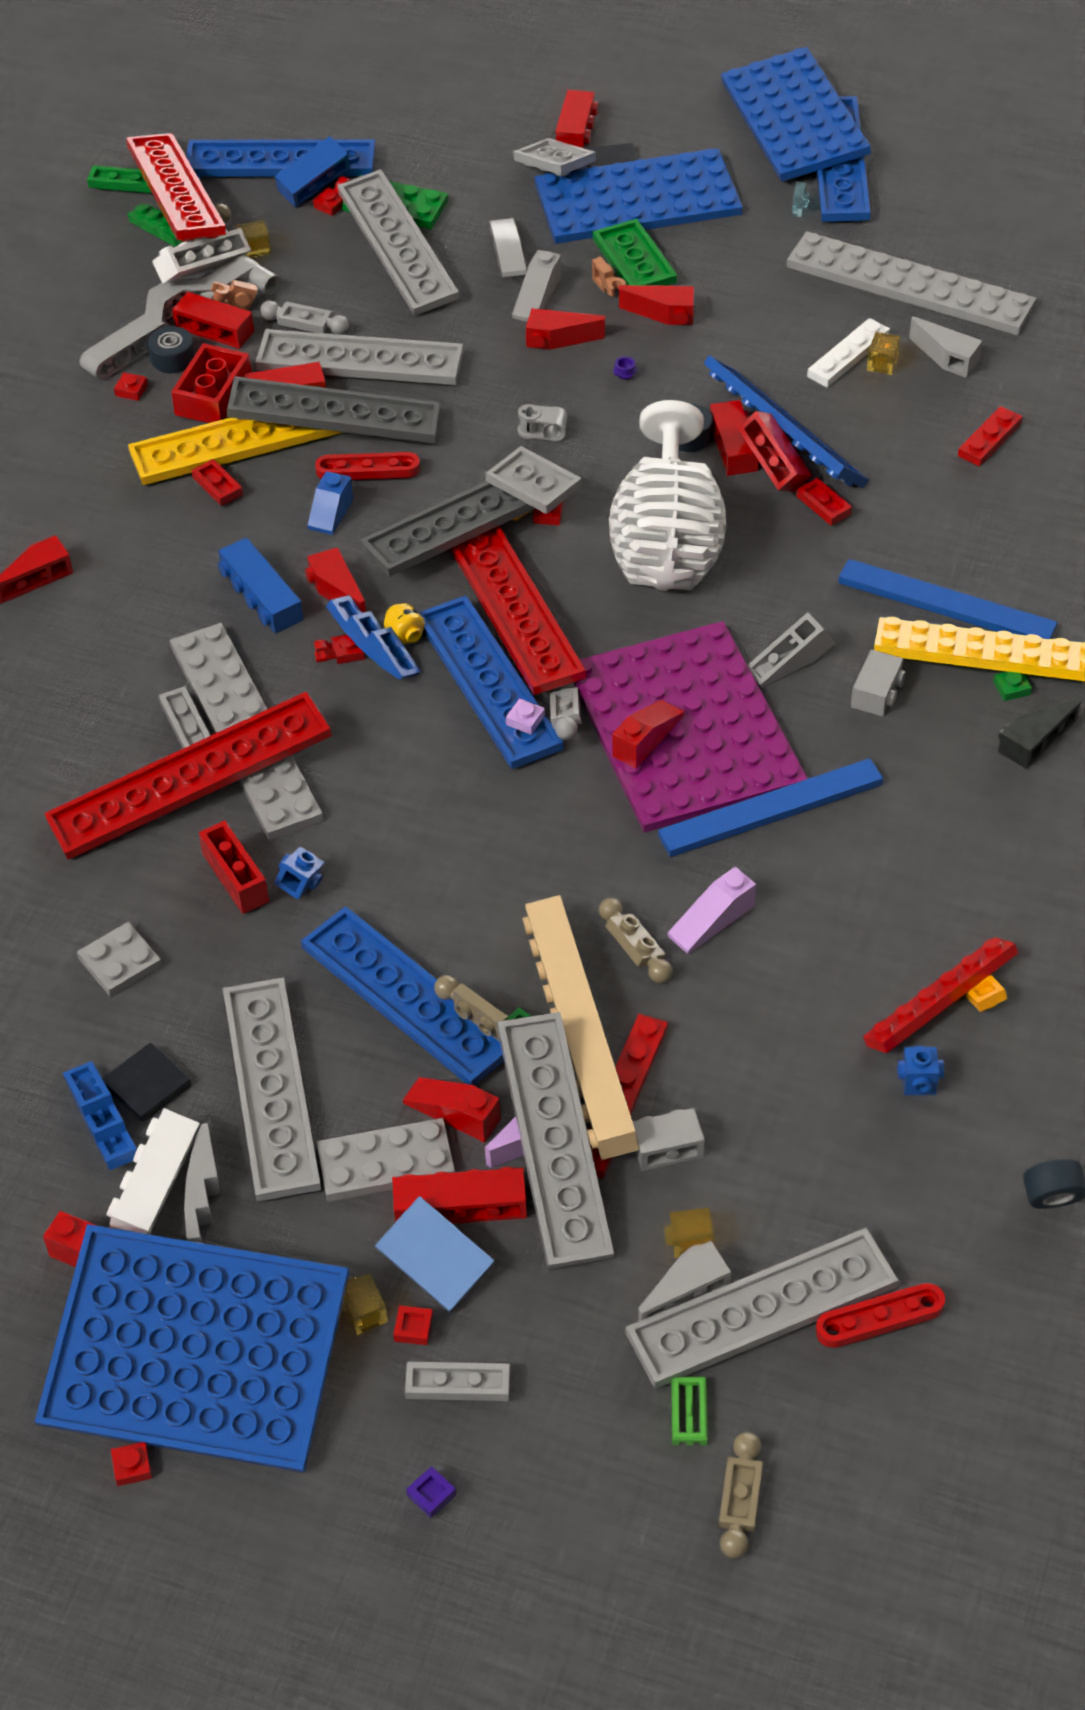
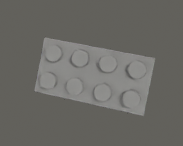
M443 1118L316 1141L327 1202L393 1190L392 1177H401L405 1174L428 1175L441 1171L455 1173Z

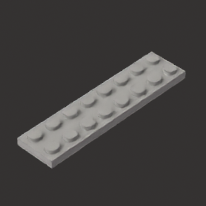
M381 169L337 185L338 193L414 316L460 299L459 291Z
M265 329L255 364L256 370L265 371L320 361L323 375L456 385L464 348L463 344Z
M284 977L223 988L256 1200L259 1202L321 1190Z
M561 1012L499 1021L497 1023V1030L547 1268L553 1269L611 1259L614 1256Z
M864 1228L626 1326L625 1334L652 1385L656 1389L672 1382V1379L675 1377H685L816 1322L825 1312L862 1302L897 1288L899 1280L867 1228Z

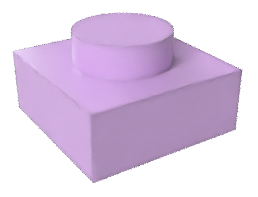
M519 698L506 716V725L532 735L545 716V708Z

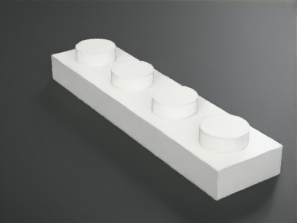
M869 318L808 368L807 377L828 388L889 337L890 328Z

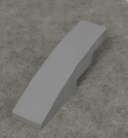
M514 219L489 221L497 264L502 277L526 275L524 255Z
M208 1123L201 1124L191 1152L185 1186L184 1214L187 1241L202 1243L199 1226L212 1224L208 1196L221 1194Z

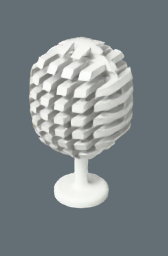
M665 400L647 406L641 412L639 418V426L642 433L650 440L663 444L662 459L643 457L632 468L633 470L628 473L626 478L623 479L612 501L609 516V535L617 563L621 569H624L622 572L630 584L653 586L660 591H667L668 589L692 590L707 575L722 550L726 531V510L720 494L721 491L705 463L681 461L678 458L679 444L694 440L703 430L704 417L701 411L686 402Z

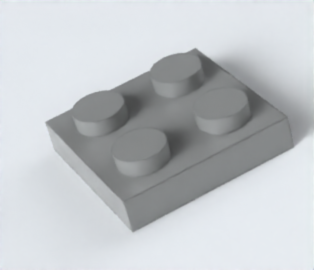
M129 922L77 951L78 959L110 997L162 967L161 959Z

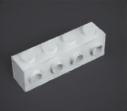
M241 228L232 231L226 230V235H220L215 239L201 237L194 242L185 241L174 248L173 246H168L160 250V255L152 262L162 284L223 266L237 256L247 254L251 249Z
M165 1108L159 1119L152 1118L146 1135L150 1136L146 1145H139L133 1162L137 1163L133 1172L127 1170L120 1185V1189L124 1191L120 1199L114 1197L106 1216L111 1217L109 1228L150 1235L196 1138L200 1123Z

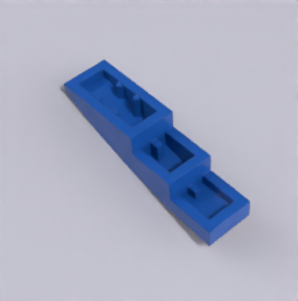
M350 595L332 599L326 605L337 623L354 643L387 672L399 680L416 676L421 672L392 627L382 629L371 611L361 613Z
M90 1061L63 1072L64 1079L109 1171L132 1162L137 1148L129 1136L124 1121L113 1103L111 1094L93 1062Z

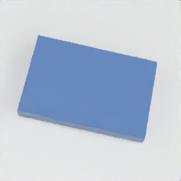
M420 1196L375 1245L378 1251L449 1313L453 1311L495 1263L490 1256Z

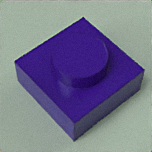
M431 1466L406 1489V1495L424 1513L432 1518L456 1496V1488Z

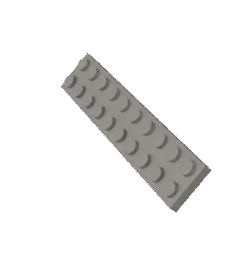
M807 231L787 259V268L1015 335L1019 334L1036 304L1035 297L993 286L978 280L962 277L954 273L945 272Z
M222 623L169 640L171 649L214 733H218L267 710ZM292 755L238 780L268 840L323 821V813Z

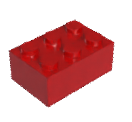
M203 343L171 391L175 415L206 423L227 419V408L234 376L244 377V374L252 373L250 354Z

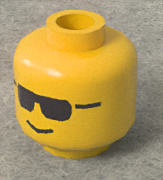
M407 603L395 604L387 610L384 628L392 627L403 645L414 643L421 638L425 621L412 605Z

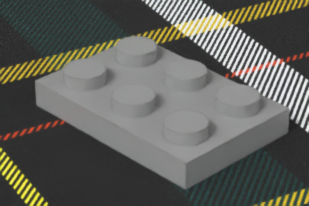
M550 138L513 151L514 161L524 163L527 167L540 168V171L553 172L557 176L569 175L570 171L584 169L588 164L596 161L595 151Z
M522 446L485 473L486 482L545 514L549 513L582 487L581 477Z

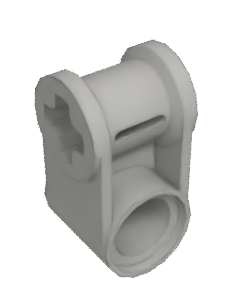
M532 404L523 405L518 409L520 424L517 432L520 437L553 442L564 438L568 419L567 412L564 409Z

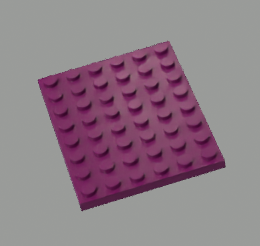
M724 621L579 659L586 670V679L574 682L575 686L578 687L580 700L643 833L670 826L808 779ZM659 700H663L685 711L684 717L637 769L612 757V733L629 715Z

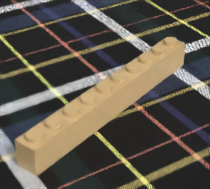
M558 895L525 904L527 917L522 918L526 935L532 934L534 938L529 940L533 958L538 956L540 958V962H536V967L540 980L546 979L547 984L543 985V990L547 1003L553 1002L554 1008H550V1013L561 1012L572 1067L576 1076L575 1080L579 1098H582L584 1102L581 1105L585 1124L590 1123L592 1128L587 1130L591 1149L598 1148L601 1160L638 1151L635 1128L561 896Z

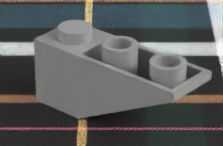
M914 316L911 318L909 338L943 370L967 378L980 361L982 340Z

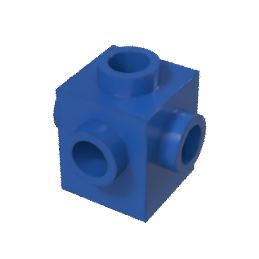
M299 847L292 855L287 853L278 866L280 871L274 885L299 900L309 889L314 891L323 878L320 872L325 862L317 858L313 853Z
M904 1047L903 1060L897 1061L898 1079L903 1080L904 1095H936L938 1079L944 1078L943 1059L938 1060L936 1047Z

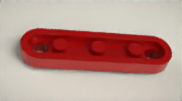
M412 452L323 455L316 460L315 470L316 475L320 479H322L326 471L349 476L351 480L410 478L419 473L420 459L418 455Z
M923 1283L823 1313L817 1320L816 1337L822 1345L829 1348H838L935 1319L944 1310L945 1294L937 1285ZM929 1302L933 1306L925 1307L922 1305V1303ZM829 1330H834V1331H836L838 1334H837V1335H830V1334H828L827 1332H828Z

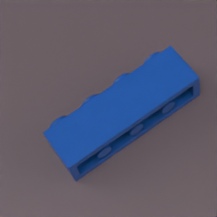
M247 537L218 550L220 558L218 568L223 577L230 579L234 590L244 596L248 607L251 610L255 609L264 626L268 625L276 634L303 621L300 599Z

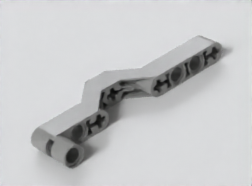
M241 254L203 278L177 279L164 284L160 283L148 291L145 314L87 349L80 358V365L97 379L104 380L148 353V339L151 334L158 329L171 327L167 323V319L173 316L172 309L187 292L213 299L214 292L211 291L214 281L231 285L232 280L255 284L257 289L271 296L280 288L281 279L246 254Z

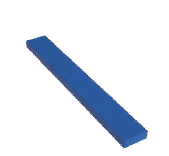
M848 559L839 575V584L997 632L1008 631L1012 634L1024 636L1033 634L1043 639H1052L1057 628V621L852 559Z
M868 758L659 829L658 837L668 855L672 857L875 788L883 784V777L872 760Z

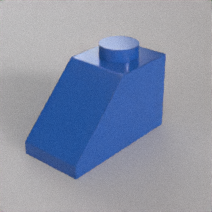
M326 471L315 490L308 529L333 535L353 502L351 477Z

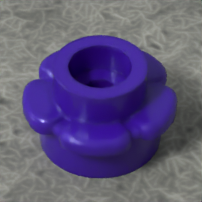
M623 356L615 361L613 373L620 379L628 380L637 374L638 367L635 366L633 358Z

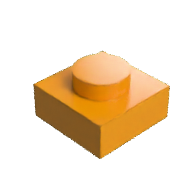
M989 975L966 993V998L979 1012L993 1008L998 1003L1008 999L1005 989L992 975Z

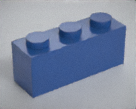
M329 136L324 141L317 143L305 155L299 156L290 166L279 171L275 176L277 190L297 208L350 169L348 153Z

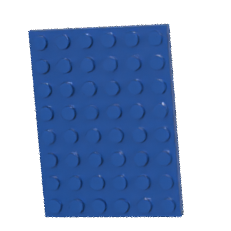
M87 1224L35 1423L43 1427L133 1443L143 1442L146 1445L305 1473L350 1270L346 1267Z

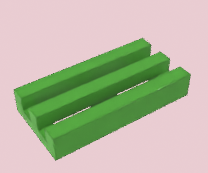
M675 1377L671 1382L672 1445H679V1442H686V1445H693V1442L707 1445L706 1377ZM679 1385H685L686 1433H679ZM692 1386H699L700 1433H693Z

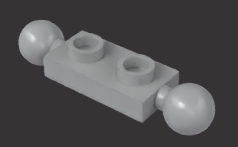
M271 300L264 302L260 309L264 319L269 321L277 319V325L313 333H325L327 328H330L337 335H343L349 329V321L346 317L342 315L333 317L332 311L291 302H285L283 307L280 308L276 302Z
M574 682L555 688L553 692H550L552 727L555 729L557 736L564 740L572 739L577 734V724H581L580 695L578 687L575 686Z

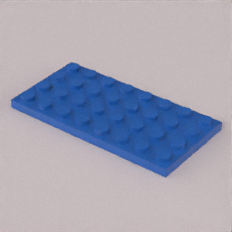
M807 47L798 48L792 52L775 55L772 58L753 62L750 65L733 68L721 73L723 85L781 182L871 154L870 144Z
M719 148L644 160L639 159L605 166H593L570 171V174L566 176H557L555 173L534 176L535 187L555 244L593 238L592 231L637 219L642 227L648 230L742 215L741 202Z

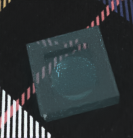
M796 182L792 216L802 217L803 208H808L810 193H806V182Z

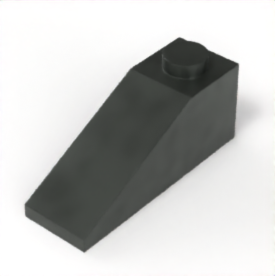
M1073 699L1019 716L1010 725L1006 724L1001 729L998 739H1000L998 752L1027 769L1077 721L1081 701Z

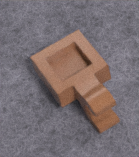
M601 257L592 259V280L604 293L607 292L611 297L615 296V289H619V285H626V282L621 278H615L612 266L608 265Z
M232 280L231 285L214 281L211 291L214 292V300L225 301L226 304L245 310H250L258 291L255 284Z

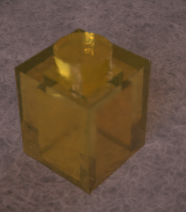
M264 220L235 225L236 229L241 228L251 249L246 254L251 258L271 254L269 233Z
M875 332L868 351L867 371L892 375L899 355L900 336Z
M709 1208L670 1212L669 1225L664 1226V1237L666 1246L672 1245L674 1258L680 1257L681 1254L685 1253L693 1245H702L709 1241H712L714 1244V1232Z
M370 1274L350 1278L347 1283L342 1306L356 1335L387 1323L385 1303Z

